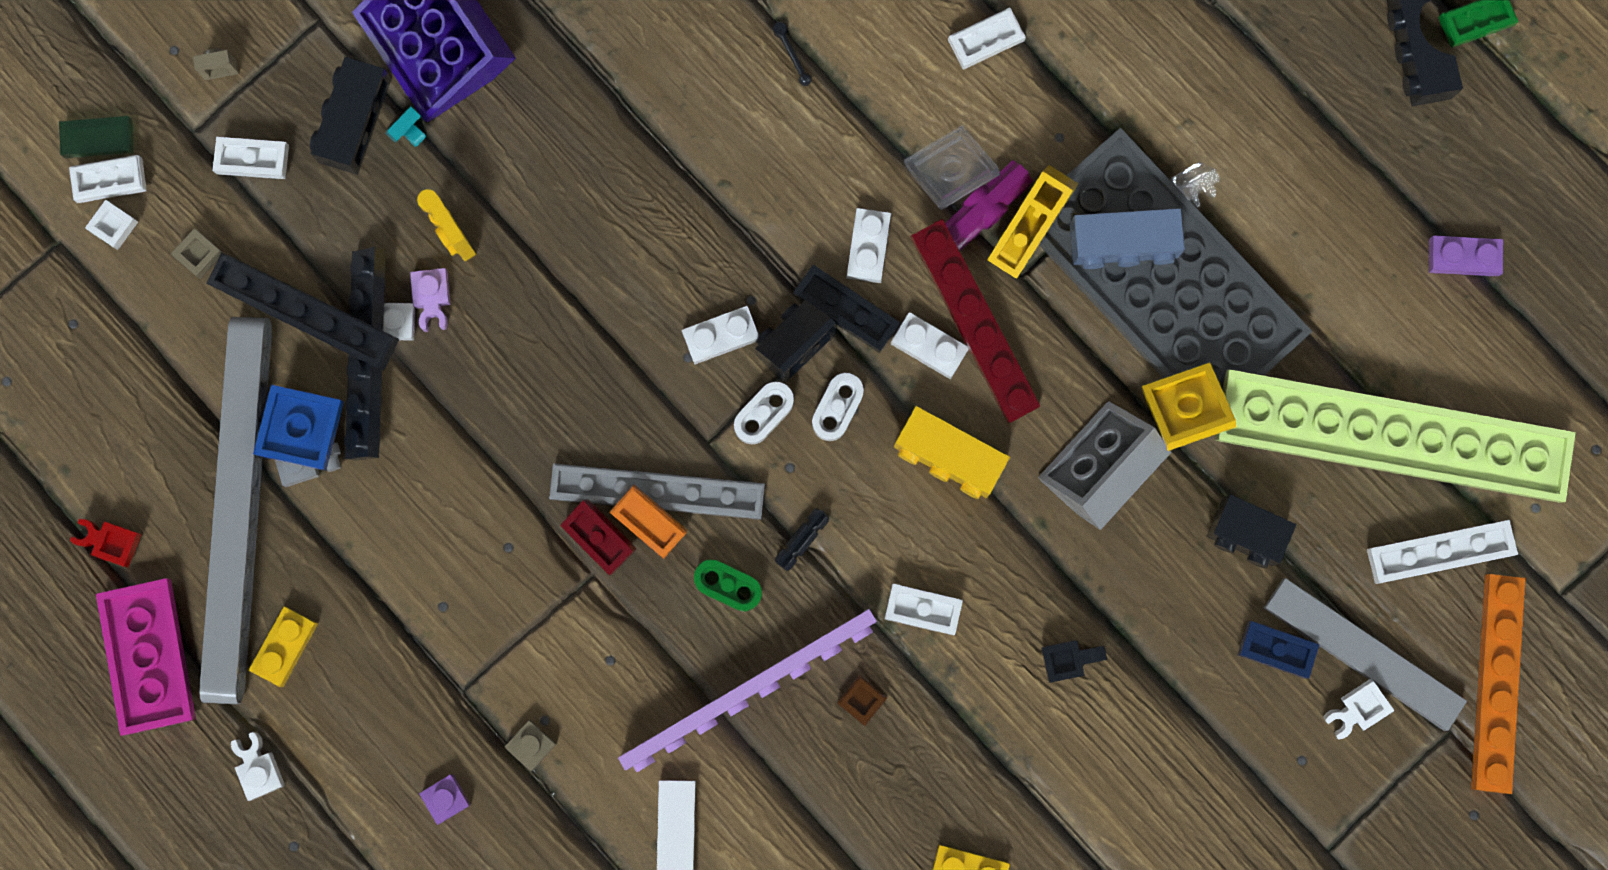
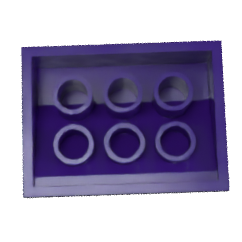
M363 0L352 11L425 122H430L494 80L516 59L477 0Z

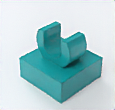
M411 106L385 132L395 143L404 136L415 147L426 138V135L414 125L421 116Z

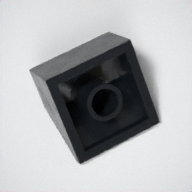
M807 300L800 306L796 303L791 305L781 316L783 322L775 330L771 327L766 329L755 341L758 344L755 348L756 356L784 384L835 337L836 322Z

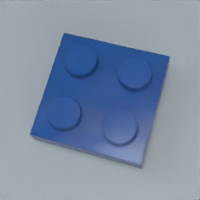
M271 385L253 454L327 471L344 402L339 399Z

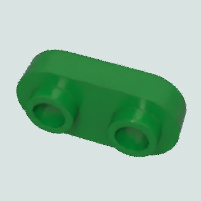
M706 560L699 564L694 572L695 586L702 594L731 608L746 612L756 608L761 601L762 589L758 581L722 562ZM710 572H715L719 575V581L715 585L706 583V575ZM747 587L751 590V596L748 600L743 601L738 598L737 593L740 588Z

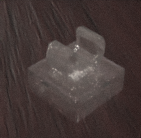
M1201 162L1194 164L1170 179L1196 207L1201 205L1198 200L1199 192L1204 190L1207 196L1214 198L1216 196V189L1213 184L1220 181L1216 169Z

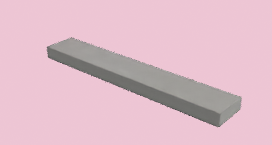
M553 463L550 500L581 503L583 500L588 499L592 504L615 506L635 484L665 511L762 519L765 483Z
M1286 578L1281 580L1264 606V609L1312 642L1319 644L1321 648L1368 680L1372 679L1377 686L1443 731L1450 729L1467 702Z

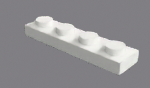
M1510 520L1367 549L1375 584L1518 555Z

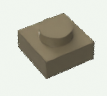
M212 48L204 51L202 55L193 56L195 70L205 80L239 74L237 60L228 50Z
M194 228L174 249L171 255L196 277L201 279L218 261L222 251Z
M528 720L505 748L529 771H533L557 743L532 720Z

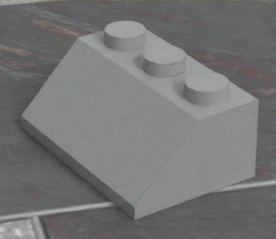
M1108 401L1038 478L1077 515L1101 530L1169 456L1171 450L1167 451L1164 441L1155 427Z

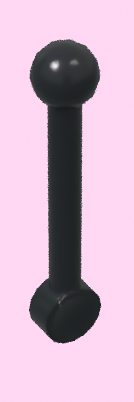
M782 22L776 23L773 27L774 35L781 38L799 74V83L802 86L810 85L812 77L810 74L805 73L786 35V25Z

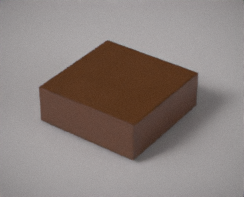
M859 675L837 704L866 726L886 701L887 697Z

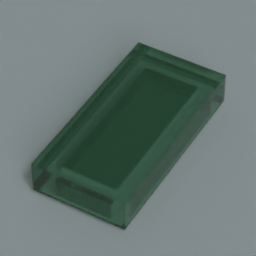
M129 116L59 121L60 155L63 158L134 153L133 123Z

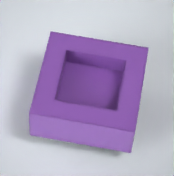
M453 774L419 793L437 825L471 805Z

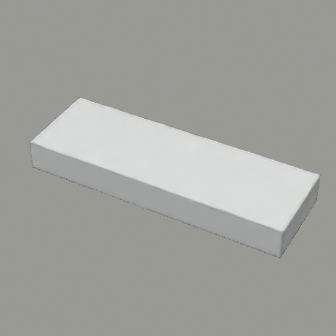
M659 780L657 870H694L696 781Z

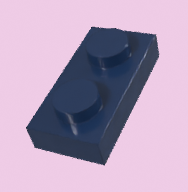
M1248 621L1237 655L1289 674L1309 679L1319 644L1253 621Z

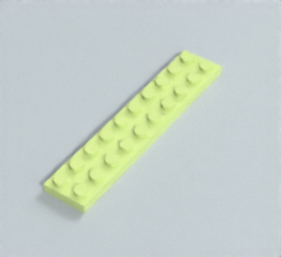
M1227 370L1225 373L1223 392L1236 419L1237 427L1216 434L1215 441L1552 502H1566L1576 432L1241 371Z

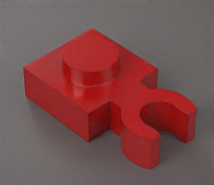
M78 519L77 523L85 526L88 534L84 539L71 537L70 541L73 544L82 547L94 545L91 553L92 556L129 568L142 534L105 521L101 530H99L95 522Z

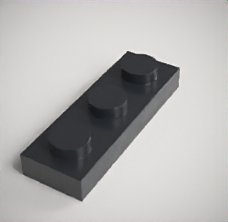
M812 265L793 292V296L802 302L807 300L832 318L836 325L878 353L882 352L900 326L899 321L815 265Z

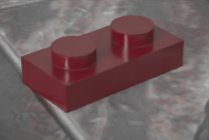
M588 499L583 500L560 525L609 576L614 574L637 550Z

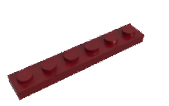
M943 219L911 235L910 238L1007 423H1011L1041 407Z

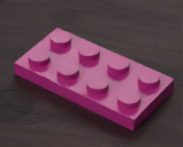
M166 578L97 593L96 599L120 736L196 720L171 579Z

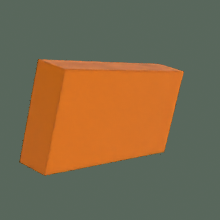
M635 484L610 511L615 518L663 559L688 531Z

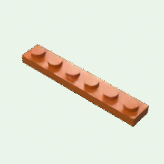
M1494 574L1485 575L1472 790L1512 794L1526 578Z

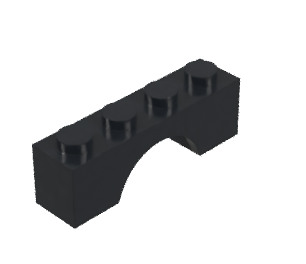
M1387 0L1389 8L1387 22L1389 29L1394 31L1397 42L1395 45V56L1399 64L1402 63L1404 72L1403 90L1405 95L1410 97L1411 106L1453 99L1463 89L1456 56L1440 52L1432 47L1423 36L1420 28L1421 9L1430 0Z

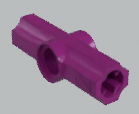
M1012 160L987 185L982 184L964 201L963 207L945 223L959 251H962L984 229L987 231L997 223L1008 211V206L1032 185V178L1021 164Z

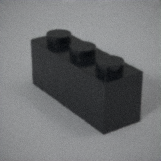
M344 57L342 66L336 68L332 79L334 88L330 99L327 98L322 105L321 117L323 119L320 128L313 132L310 140V154L318 163L356 175L359 174L391 82V78L384 68Z

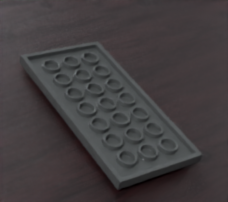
M1121 128L1066 175L1079 184L1039 246L1163 379L1211 363L1223 390L1227 370L1264 376L1313 332ZM1181 209L1185 250L1178 258H1175V262L1156 265L1153 260L1140 261L1139 265L1131 267H1120L1118 262L1104 263L1105 266L1098 269H1084L1083 264L1073 265L1070 222L1074 215Z

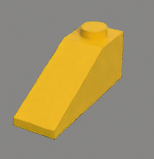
M1048 165L1037 179L987 260L1017 279L1079 183Z

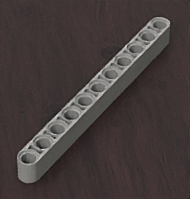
M231 317L228 325L200 676V699L203 703L241 704L245 693L263 457L256 456L253 453L267 403L272 326L269 318Z

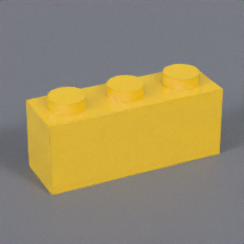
M917 406L914 408L894 445V448L899 450L898 456L913 465H916L918 461L930 467L929 473L944 482H948L949 478L962 485L960 490L975 499H979L980 496L987 498L991 494L1010 459L1009 456Z

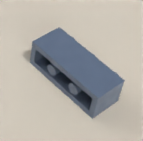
M1181 209L1074 215L1070 222L1073 265L1083 264L1084 269H1098L1104 267V263L1118 262L1120 267H1131L1139 265L1140 261L1153 260L1156 265L1170 264L1175 262V258H1178L1185 250Z

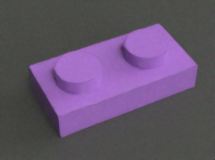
M1432 236L1429 239V273L1500 276L1503 274V239Z

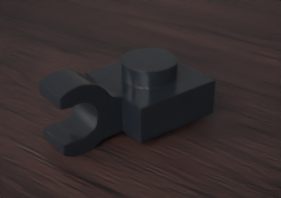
M1077 640L1041 647L1048 683L1085 676L1083 665L1107 660L1105 646L1079 651Z

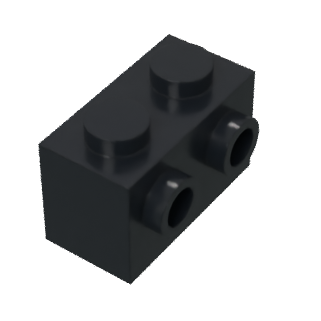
M1230 494L1222 499L1206 537L1215 540L1214 546L1231 554H1234L1235 550L1248 555L1247 561L1251 564L1267 569L1268 565L1274 566L1281 563L1297 524Z

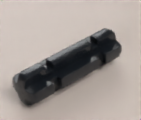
M815 508L807 517V523L803 522L786 543L787 548L785 550L782 549L775 557L776 564L786 571L791 570L797 562L796 558L798 556L801 557L818 536V530H823L827 525L829 516L822 510Z

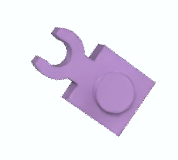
M443 268L410 272L413 306L416 309L424 308L419 317L420 328L424 332H428V321L433 317L439 318L440 328L447 330L448 320L441 311V306L451 305L448 271Z

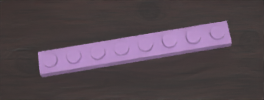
M870 609L623 754L618 759L624 770L634 767L635 771L639 772L654 763L655 760L652 755L663 748L669 754L686 744L684 736L695 729L699 735L718 725L715 718L722 713L728 711L730 716L735 715L749 706L746 701L749 697L758 692L761 698L780 688L777 681L788 674L794 680L811 670L809 662L820 655L823 661H826L841 652L842 649L839 644L852 637L856 643L873 633L870 626L877 622Z

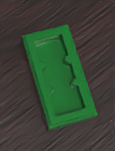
M1478 0L1444 12L1438 17L1451 48L1513 27L1519 22L1510 0Z

